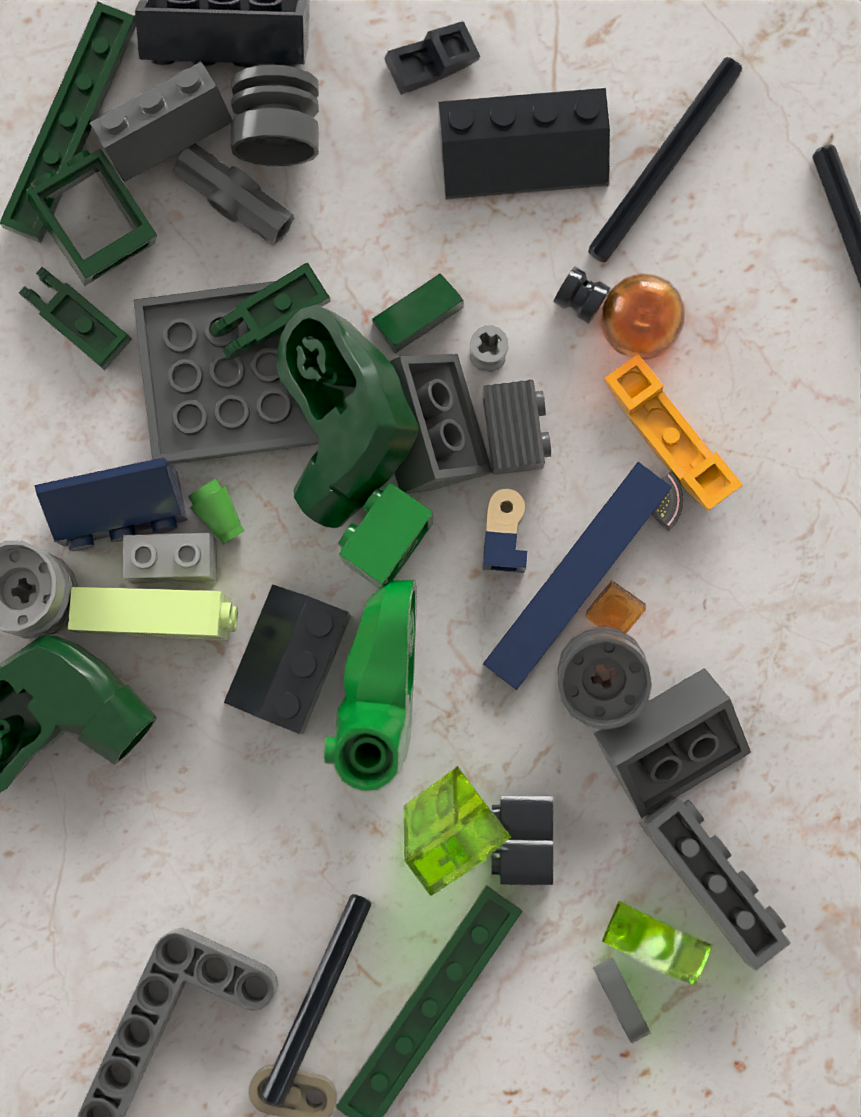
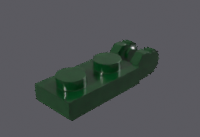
M305 263L237 304L235 310L214 322L209 330L215 338H219L237 328L243 321L245 322L250 331L230 342L223 349L227 359H234L252 349L257 343L260 345L282 332L287 322L300 309L316 304L323 307L331 302V299L309 263Z
M41 267L36 275H38L39 280L43 284L57 292L56 295L46 304L35 291L28 289L26 286L19 291V294L39 311V315L105 371L132 340L131 337L68 283L64 285L44 267Z

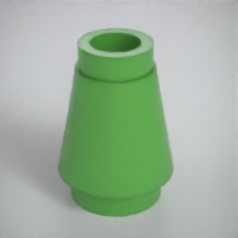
M217 479L207 483L188 496L193 504L190 509L223 544L245 531L241 526L226 485L222 487Z

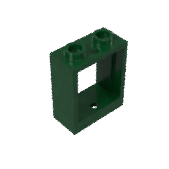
M101 148L92 154L88 150L76 154L67 161L68 168L56 175L52 171L42 174L30 184L32 189L28 191V202L84 286L154 245L157 238L156 232ZM96 173L133 230L83 260L46 203Z

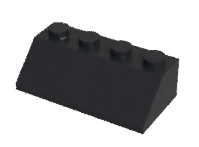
M139 0L135 9L139 60H151L152 63L157 65H168L175 61H192L194 65L201 62L203 66H210L216 62H233L237 67H252L257 63L296 67L298 64L304 65L308 50L310 0Z
M606 88L438 102L445 199L609 186L610 125Z

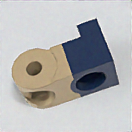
M501 489L495 492L489 500L482 570L524 573L526 570L528 551L516 550L517 528L524 515L525 502L522 496L515 490Z

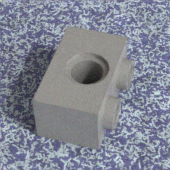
M210 533L123 535V578L131 583L217 581L216 538Z

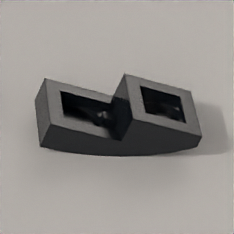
M464 21L428 31L422 41L387 51L384 60L402 95L448 77L477 62L481 56Z

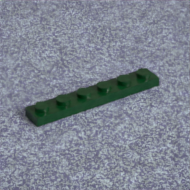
M97 1L1 217L0 225L4 229L39 243L42 242L47 229L28 202V191L32 189L30 184L46 172L52 171L56 175L68 168L67 161L82 151L92 129L90 122L96 120L136 29L134 15ZM63 193L46 203L53 215Z
M486 885L339 1099L335 1108L348 1117H383L523 912L519 907Z

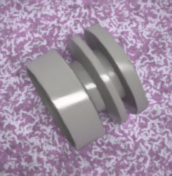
M25 541L1 542L0 631L22 638L34 639L57 633L69 621L71 587H78L73 571L61 558ZM31 586L36 587V593L30 594L29 600H26L25 593L31 592Z

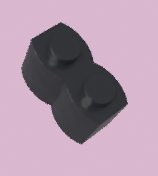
M500 796V805L492 804L491 830L500 831V848H491V875H500V885H553V796Z

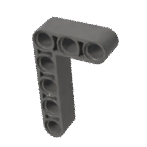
M173 929L161 937L156 943L79 1110L78 1117H94L92 1110L95 1105L105 1106L110 1111L111 1117H125L186 981L240 1007L254 1011L267 1006L276 994L278 980L274 971L254 959L189 929ZM171 939L181 940L186 945L188 953L184 961H176L169 956L167 945ZM215 957L225 962L228 972L224 979H214L208 974L206 969L208 959ZM252 976L261 977L267 984V995L260 998L251 996L246 990V979ZM151 981H162L167 986L169 995L166 1001H156L151 997L148 989ZM132 1022H142L147 1026L150 1033L149 1041L138 1042L130 1034ZM112 1064H124L130 1071V1082L120 1083L116 1081L111 1072Z

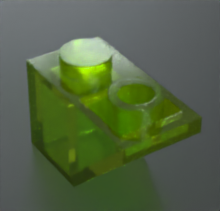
M620 901L617 903L602 938V942L653 969L695 986L712 948V944Z

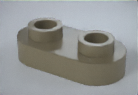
M268 1065L258 1070L250 1082L249 1098L257 1110L266 1114L280 1117H330L336 1106V1088L328 1078L322 1075L298 1070L285 1102L281 1107L274 1106L261 1098L265 1083L274 1065ZM311 1090H318L323 1095V1101L319 1104H313L308 1100L307 1093Z

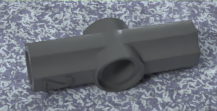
M196 143L184 149L177 158V163L173 169L174 174L204 195L208 203L225 218L235 223L240 221L252 232H255L273 246L288 233L295 219L293 213L262 192L257 182L247 173L235 166L229 168Z

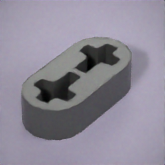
M610 958L593 967L630 1043L632 1044L651 1034L614 959Z

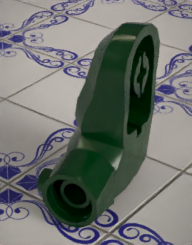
M316 304L300 309L287 322L279 338L276 366L280 381L300 405L305 419L313 431L319 435L318 451L311 457L295 485L294 499L302 512L314 522L324 527L339 528L365 505L376 488L380 489L393 476L408 457L419 433V427L404 397L394 366L348 320Z
M59 636L38 637L0 663V793L8 789L38 752L52 745L65 732L79 735L78 741L116 765L142 740L156 722L157 716L129 685H124L107 664L79 644Z

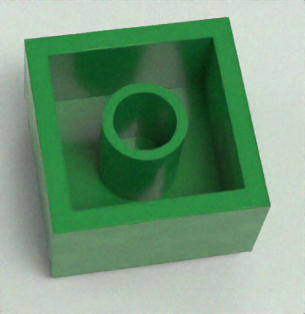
M390 482L384 491L379 488L374 490L363 507L366 511V516L359 526L352 523L338 542V545L341 546L339 555L343 563L379 589L389 580L396 578L433 525V512Z

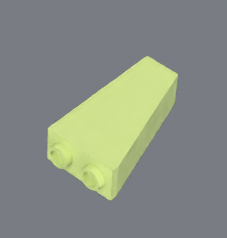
M71 587L68 630L76 633L229 641V632H236L238 608L237 606H232V599L221 591Z

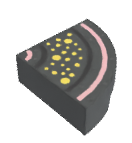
M672 471L662 479L672 488L652 513L668 532L677 523L683 508L682 488Z

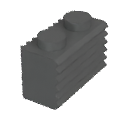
M531 379L483 386L482 396L493 475L543 469L545 465L544 458L551 457L549 432H541L539 416H546L543 390L535 391L534 380Z

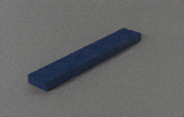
M637 462L490 653L483 665L517 690L671 490L672 486L640 462Z

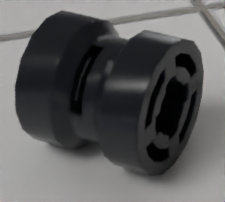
M574 266L558 290L553 303L563 309L573 307V310L577 312L578 318L589 324L603 304L611 287L601 281L595 283L588 281L586 272Z

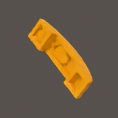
M639 354L604 378L606 385L649 447L665 467L675 474L679 483L706 511H710L743 486L717 452L713 454L666 396L663 392L664 385Z

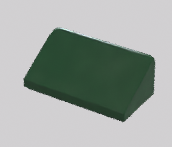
M439 273L372 318V321L396 354L463 309L464 300L443 275Z

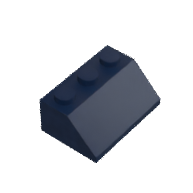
M164 457L34 485L54 542L63 547L68 546L69 551L92 548L95 546L94 540L110 537L111 542L123 541V535H136L135 531L152 528L153 533L172 531L178 528L177 522L187 520L178 471Z

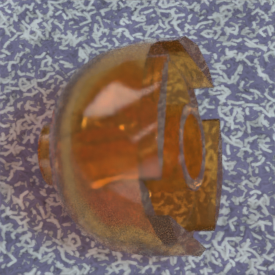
M638 273L626 277L610 290L602 306L601 327L605 339L617 352L623 355L628 354L634 357L639 354L645 360L663 355L676 343L684 327L685 305L680 292L667 279L656 274Z

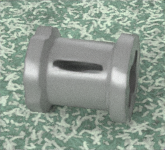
M493 325L477 329L470 341V359L478 370L493 372L499 369L505 362L508 338L500 328ZM485 342L489 347L496 344V354L493 356L489 351L482 354V343Z

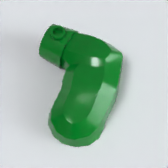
M389 580L368 598L362 612L356 637L347 655L343 676L345 696L337 707L336 737L327 736L325 740L324 763L334 764V768L341 780L353 789L366 792L379 790L388 785L402 770V763L405 761L411 738L415 669L416 580Z

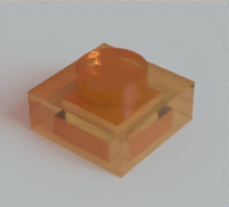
M611 580L586 610V618L597 626L617 628L627 633L646 611V603Z

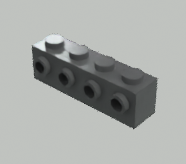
M672 797L639 824L743 961L756 971L791 944L782 932L786 925L771 906L764 909L754 895L759 890L743 870L739 873L734 870L727 860L732 855L723 842L716 835L711 838L700 825L705 820L697 808L689 800L683 803L681 799Z

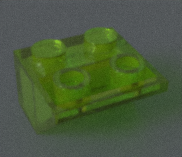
M458 766L403 806L404 861L430 896L483 863L511 838Z

